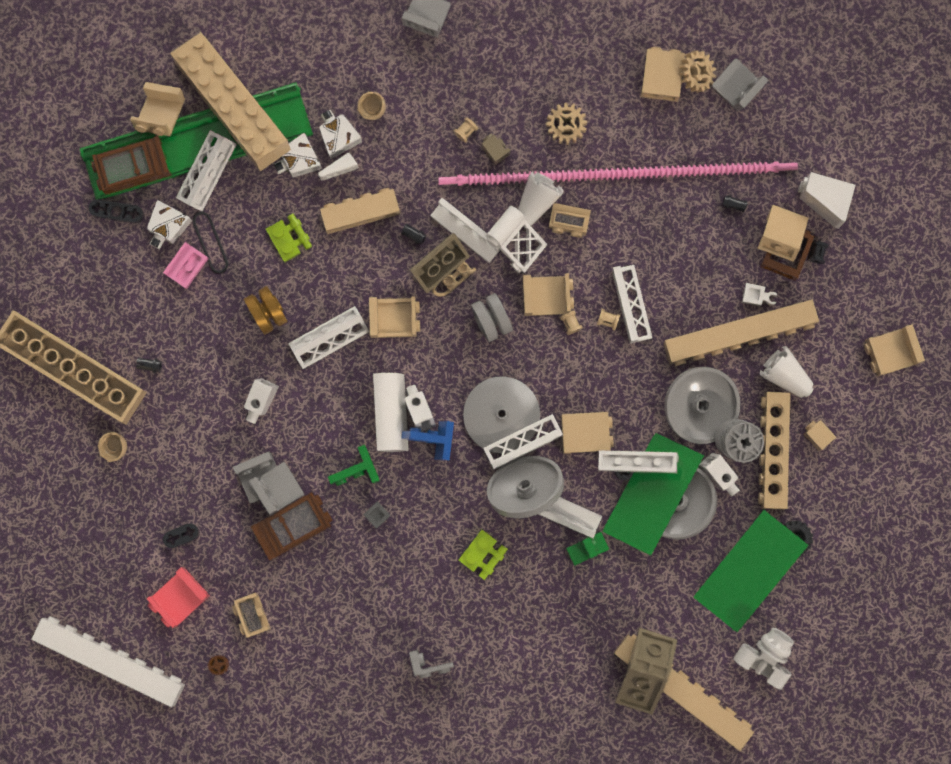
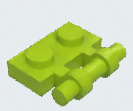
M294 214L287 217L290 221L289 225L285 226L283 220L266 228L284 263L301 254L298 246L303 244L305 250L312 247L309 241L310 237L308 234H305L301 227L302 223ZM295 230L299 237L295 241L289 233Z
M481 530L459 561L473 572L478 566L483 570L478 576L485 580L489 574L491 575L494 572L493 568L499 560H503V555L508 549L501 545L498 550H495L493 546L497 541ZM488 553H491L493 557L486 565L482 560Z

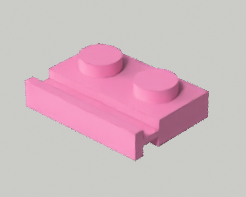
M185 242L163 273L187 289L209 258Z

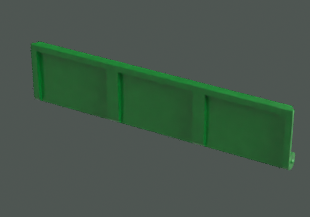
M297 82L252 95L285 136L288 143L305 133L306 137L313 135L300 94L301 88L298 87ZM206 109L177 118L171 136H159L162 140L163 152L167 158L166 163L172 176L106 195L97 186L96 180L99 177L97 172L94 173L91 162L94 161L92 155L145 141L158 135L134 131L80 148V156L86 164L93 192L98 200L189 173L210 130L236 143L228 161L246 156L247 154L213 111ZM214 137L211 147L215 145L218 138ZM144 150L134 152L138 169H140V175L150 172ZM131 153L103 161L109 184L137 176L134 172L135 167ZM207 156L203 158V164L207 161Z

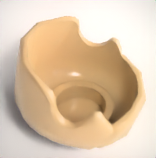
M367 92L358 100L357 110L364 119L376 120L385 113L386 103L379 93Z
M116 432L105 433L99 439V454L107 462L120 460L127 451L125 438Z

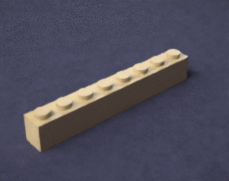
M812 299L664 341V347L669 364L675 363V366L686 364L688 359L693 358L694 361L704 359L706 354L711 353L712 356L722 354L724 349L730 348V351L742 348V344L748 343L749 346L760 343V339L767 338V341L778 338V334L785 333L788 336L797 333L796 329L803 328L804 331L815 328L814 324H817L819 319Z
M634 634L632 636L626 635L614 651V654L627 664L629 663L637 637ZM671 668L663 692L733 747L741 751L754 733L750 729L752 725L744 719L739 721L734 717L736 713L729 707L722 708L719 705L720 700L712 694L708 697L703 693L705 689L696 682L694 685L688 681L689 676L681 670L677 673Z

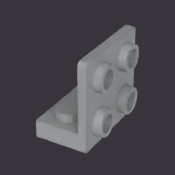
M412 0L408 12L404 11L402 23L404 26L438 38L451 4L444 0Z
M734 59L711 86L731 106L740 111L748 105L769 80L764 75L757 78L738 59Z
M266 452L233 467L241 480L250 503H254L260 500L249 481L255 477L259 478L277 467L270 452Z
M285 462L261 477H255L249 481L270 515L304 496V492Z
M418 650L409 652L414 675H419L420 679L431 676V672L438 671L439 674L450 672V667L454 666L453 662L422 669V666L425 665L423 653L419 654Z

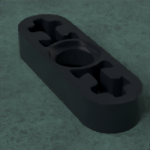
M96 199L91 201L88 206L90 214L96 218L133 224L140 223L144 218L143 210L136 205ZM99 204L101 208L107 209V215H105L106 212L102 210H99L98 213H96L93 207H97V205ZM114 207L121 208V214L117 217L111 214ZM137 210L138 214L140 215L136 216L135 219H133L131 215L126 214V211L129 213H134V211Z

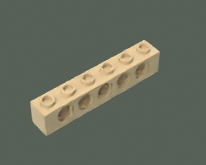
M766 392L764 397H761V408H764V416L760 418V427H763L764 446L763 454L759 456V465L762 466V473L759 474V485H762V493L758 495V504H761V509L785 510L788 508L790 393ZM771 408H777L779 410L778 417H773L771 415ZM771 427L778 429L779 434L777 437L770 434ZM770 446L777 447V456H773L770 454ZM770 465L777 467L778 473L776 475L770 474ZM770 484H774L777 487L775 495L771 494L768 490Z

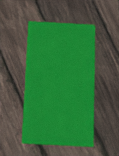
M657 433L652 437L645 452H677L679 456L677 473L634 472L602 531L650 556L704 455Z
M763 510L693 598L738 633L808 547V544Z

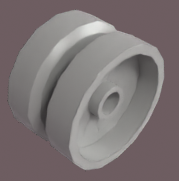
M495 293L486 297L488 310L481 301L471 304L476 323L488 342L498 338L495 326L498 327L503 335L513 331L506 311Z

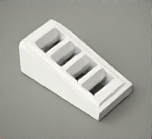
M347 153L320 171L318 175L321 181L356 170L358 164L351 154Z

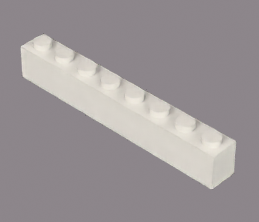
M49 616V618L41 619L31 640L170 707L176 705L185 684L180 683L182 679L174 675L168 677L163 674L164 671L155 666L153 669L146 666L147 663L138 658L133 660L128 657V653L122 650L116 652L106 642L93 641L95 637L87 633L81 635L76 632L77 629L73 626L66 625L64 627L59 624L60 620Z

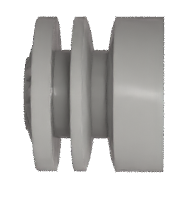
M733 418L726 420L718 427L715 435V444L719 452L724 456L737 462L746 463L753 461L760 455L764 446V437L761 430L753 423ZM741 439L745 440L744 444L740 443Z

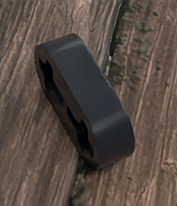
M191 523L175 528L165 533L163 543L168 548H177L198 538L199 528ZM188 527L195 529L193 537L189 535L183 537L182 534L188 531ZM171 534L174 537L180 536L179 539L175 540L174 545L167 541L170 539L169 535Z

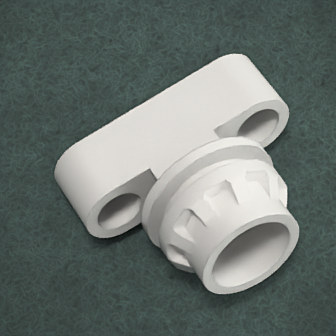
M772 628L769 633L764 634L761 640L757 642V646L761 650L760 652L747 644H742L733 659L747 670L750 667L753 668L758 675L762 674L767 677V683L777 689H782L790 678L791 673L777 662L783 664L787 662L794 641L784 632Z

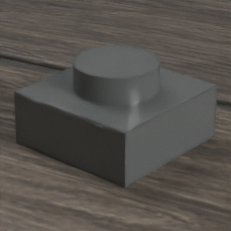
M378 501L363 514L376 529L391 516Z

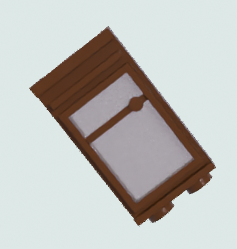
M159 136L92 155L94 161L91 162L94 173L97 172L99 177L96 180L99 190L108 195L172 176L166 163L167 158L163 152L162 140Z
M311 492L251 526L269 561L276 559L332 527L330 522L333 520L328 511L324 512L321 508L323 502L318 494L314 495Z

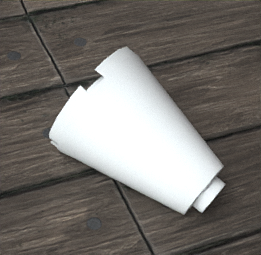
M533 172L530 173L518 208L530 226L562 196L564 191L559 185L556 188L553 185V180L537 172L535 175Z
M783 346V351L777 350L765 362L763 366L766 369L764 372L760 370V375L800 398L808 397L813 391V382L789 348Z

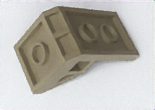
M639 628L627 672L615 703L653 715L671 672L677 639Z

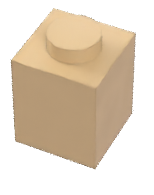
M821 420L816 423L812 421L805 427L807 431L804 433V436L818 451L823 450L836 438Z

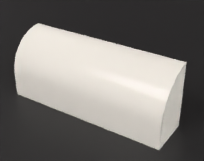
M373 374L377 451H408V440L401 439L402 431H407L404 374Z

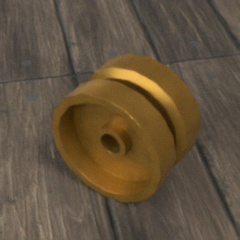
M268 286L258 291L262 300L261 303L253 294L244 298L248 309L264 335L273 331L270 318L279 327L288 322L282 312L283 308L276 296L272 295Z

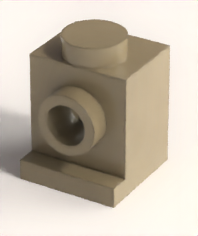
M489 134L483 139L482 149L494 165H497L510 155L511 150L509 148L504 149L506 145L501 138L497 139L495 135Z

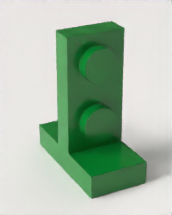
M365 444L357 447L363 462L328 476L331 485L336 484L337 487L347 483V478L352 476L354 479L365 475L364 471L366 470L373 484L380 482Z
M602 532L595 534L594 538L588 537L566 548L575 566L609 550V547Z

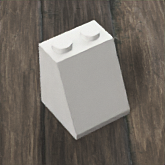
M811 172L808 177H804L803 181H801L798 192L801 193L800 199L833 227L839 229L846 221L855 185Z

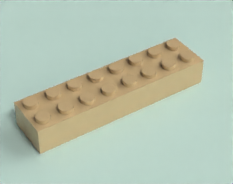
M202 32L170 53L176 66L259 171H262L291 150L285 136Z
M14 310L0 330V348L127 425L147 393Z

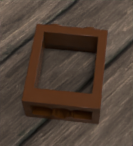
M805 230L803 240L806 243L796 269L770 259L771 253L765 252L760 267L796 281L814 236L810 235V231Z

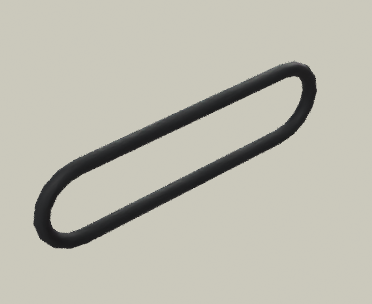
M198 212L193 217V225L205 256L209 258L207 260L213 272L223 273L228 268V260L212 219L206 212ZM199 215L208 217L226 265L220 271L213 268L197 228L196 218Z

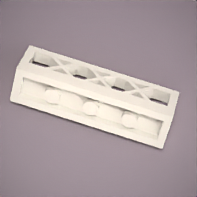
M210 130L176 198L203 211L236 143ZM214 137L218 138L215 145L211 147ZM205 156H207L208 159H207V161L203 164V163H202V160H203V158H204ZM199 172L197 180L194 181L195 174ZM190 189V194L188 198L185 199L184 196L187 190Z
M441 198L438 202V207L430 216L450 233H455L460 241L490 263L500 251L499 247H492L487 242L488 238L485 231L445 199Z
M635 266L613 267L612 274L629 343L652 339ZM631 270L633 278L630 283H627L623 279L622 272ZM629 287L637 292L634 302L628 299L627 290ZM633 306L641 309L642 315L639 320L635 319L632 315L631 309ZM638 324L646 328V336L638 337L636 331Z
M354 306L288 344L304 369L365 335L369 330ZM360 322L363 328L357 332L351 331L352 327ZM340 333L345 334L343 340L335 341L336 335ZM328 343L327 349L323 351L318 350L320 344ZM306 352L312 353L309 359L304 362L300 357Z
M552 414L483 449L493 470L562 437L563 434ZM549 420L552 421L556 429L550 433L541 431L543 423ZM529 430L538 432L536 440L532 442L524 439L526 432ZM513 438L521 441L519 448L516 450L506 448L509 440ZM506 442L505 447L500 446V444ZM494 447L504 449L502 456L493 460L489 450Z
M599 451L598 470L677 473L679 456L677 452Z
M559 498L550 508L539 513V515L591 538H594L602 518L601 515L563 498Z

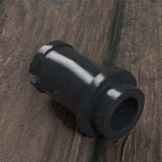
M730 194L724 196L722 206L725 209L731 208L745 212L747 200L731 197L732 195Z
M406 224L401 232L402 235L415 241V244L422 245L427 236L424 234V231L420 232L409 226V224Z
M138 357L136 362L142 363L136 364V369L152 371L154 374L160 372L162 368V361H159L157 358L151 360Z

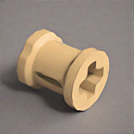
M467 117L464 119L465 122L453 131L464 143L467 142V138L473 131L478 130L476 124Z
M602 309L597 325L600 326L602 324L611 327L615 331L620 314L614 315Z
M575 311L568 312L560 317V320L564 322L567 329V335L583 328L576 319Z

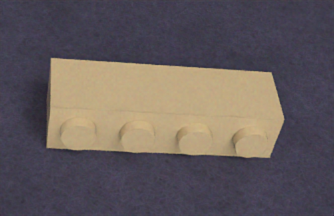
M384 188L379 190L377 194L371 195V193L361 195L359 199L353 200V198H348L337 205L335 203L324 205V208L320 209L327 234L400 215L394 189Z

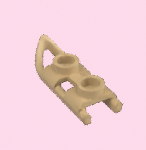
M464 261L456 268L457 271L454 274H449L442 280L448 290L438 293L435 291L436 285L432 289V293L440 297L449 294L474 273L476 268L471 269ZM462 275L463 277L457 282L455 279Z

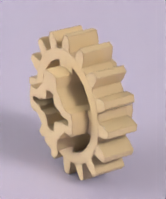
M698 50L685 54L686 58L681 59L683 65H679V68L682 69L679 75L683 76L681 82L687 83L685 88H691V92L697 91V93L710 89L709 85L714 83L712 78H716V75L713 74L716 68L712 67L714 61H709L710 55H705L704 51L699 52Z
M565 103L563 108L557 105V111L552 109V115L547 117L551 121L546 123V127L550 128L548 134L553 133L552 139L558 138L559 144L563 140L566 141V145H569L570 140L576 143V137L582 139L583 135L581 132L586 133V128L583 127L587 125V121L583 120L586 114H580L581 108L574 109L575 104L568 107V104ZM576 119L579 121V128L575 124ZM555 120L559 123L557 129L554 126ZM564 122H570V126H563Z

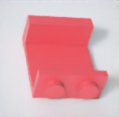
M184 567L177 570V574L159 591L147 598L149 608L154 613L159 612L162 616L161 621L168 628L170 626L176 628L210 596Z

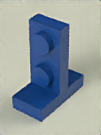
M440 421L438 431L427 430V433H422L419 428H410V431H402L401 439L436 444L434 460H450L454 422Z

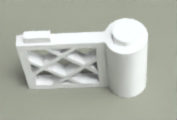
M513 206L508 207L486 234L487 242L494 248L499 247L513 262L511 266L517 273H525L547 246V243L524 219V215ZM524 226L526 237L519 238V230ZM526 240V251H519V241ZM531 240H536L540 244L536 250L531 251ZM510 241H515V252H510L506 248ZM520 254H526L524 265L520 263Z

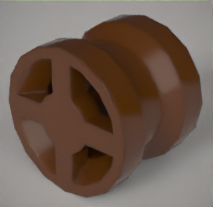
M222 655L214 656L208 662V669L214 675L224 674L229 668L228 659Z

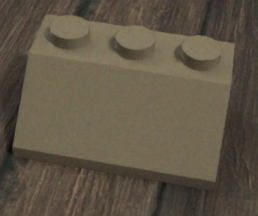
M452 233L410 268L408 273L428 293L470 256L456 234Z

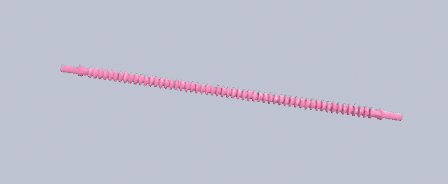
M749 162L748 165H745V163L742 165L739 163L737 165H734V163L729 165L727 163L726 166H723V164L720 166L718 164L707 166L705 164L703 167L701 165L698 167L696 165H693V167H690V165L685 167L683 165L681 168L677 165V168H674V166H671V168L668 166L666 168H663V166L657 168L655 166L654 169L650 166L649 169L646 167L644 169L633 167L631 170L628 167L627 170L625 168H622V170H619V168L608 170L606 168L605 171L601 168L600 171H597V169L595 171L591 169L586 171L584 169L583 172L580 169L578 172H575V170L573 172H570V170L559 172L557 170L556 173L553 171L551 173H548V171L542 173L540 171V174L553 181L557 180V182L559 180L564 182L566 179L568 182L570 179H573V181H576V179L579 181L581 179H584V181L590 179L591 181L592 178H595V180L598 178L601 180L603 178L614 180L615 177L618 180L620 177L622 179H625V177H628V179L630 177L634 179L639 177L641 179L642 176L645 179L647 176H650V178L652 176H655V178L661 176L663 178L664 175L667 178L669 175L672 177L674 175L685 177L686 174L689 177L691 174L693 176H696V174H699V176L710 174L712 176L713 173L716 176L718 173H721V175L724 173L726 175L737 173L739 175L740 172L743 174L746 172L748 174L759 172L761 174L762 171L766 174L767 171L779 173V171L798 170V163L773 162L767 164V162H764L762 164L759 162V164H756L754 162L751 165ZM531 171L529 174H526V172L523 174L520 172L518 174H515V172L510 174L508 172L507 175H504V173L502 175L498 173L496 175H493V173L488 175L486 173L483 176L480 173V176H477V174L471 176L469 174V176L439 177V185L458 184V186H462L463 184H469L471 186L472 183L475 185L477 183H480V185L491 183L493 185L494 182L498 185L499 182H502V184L513 182L515 184L516 181L520 184L521 181L526 183Z

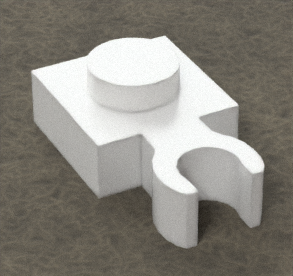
M746 283L742 303L761 306L762 301H764L768 305H775L776 302L770 301L769 296L776 297L777 293H765L764 286Z

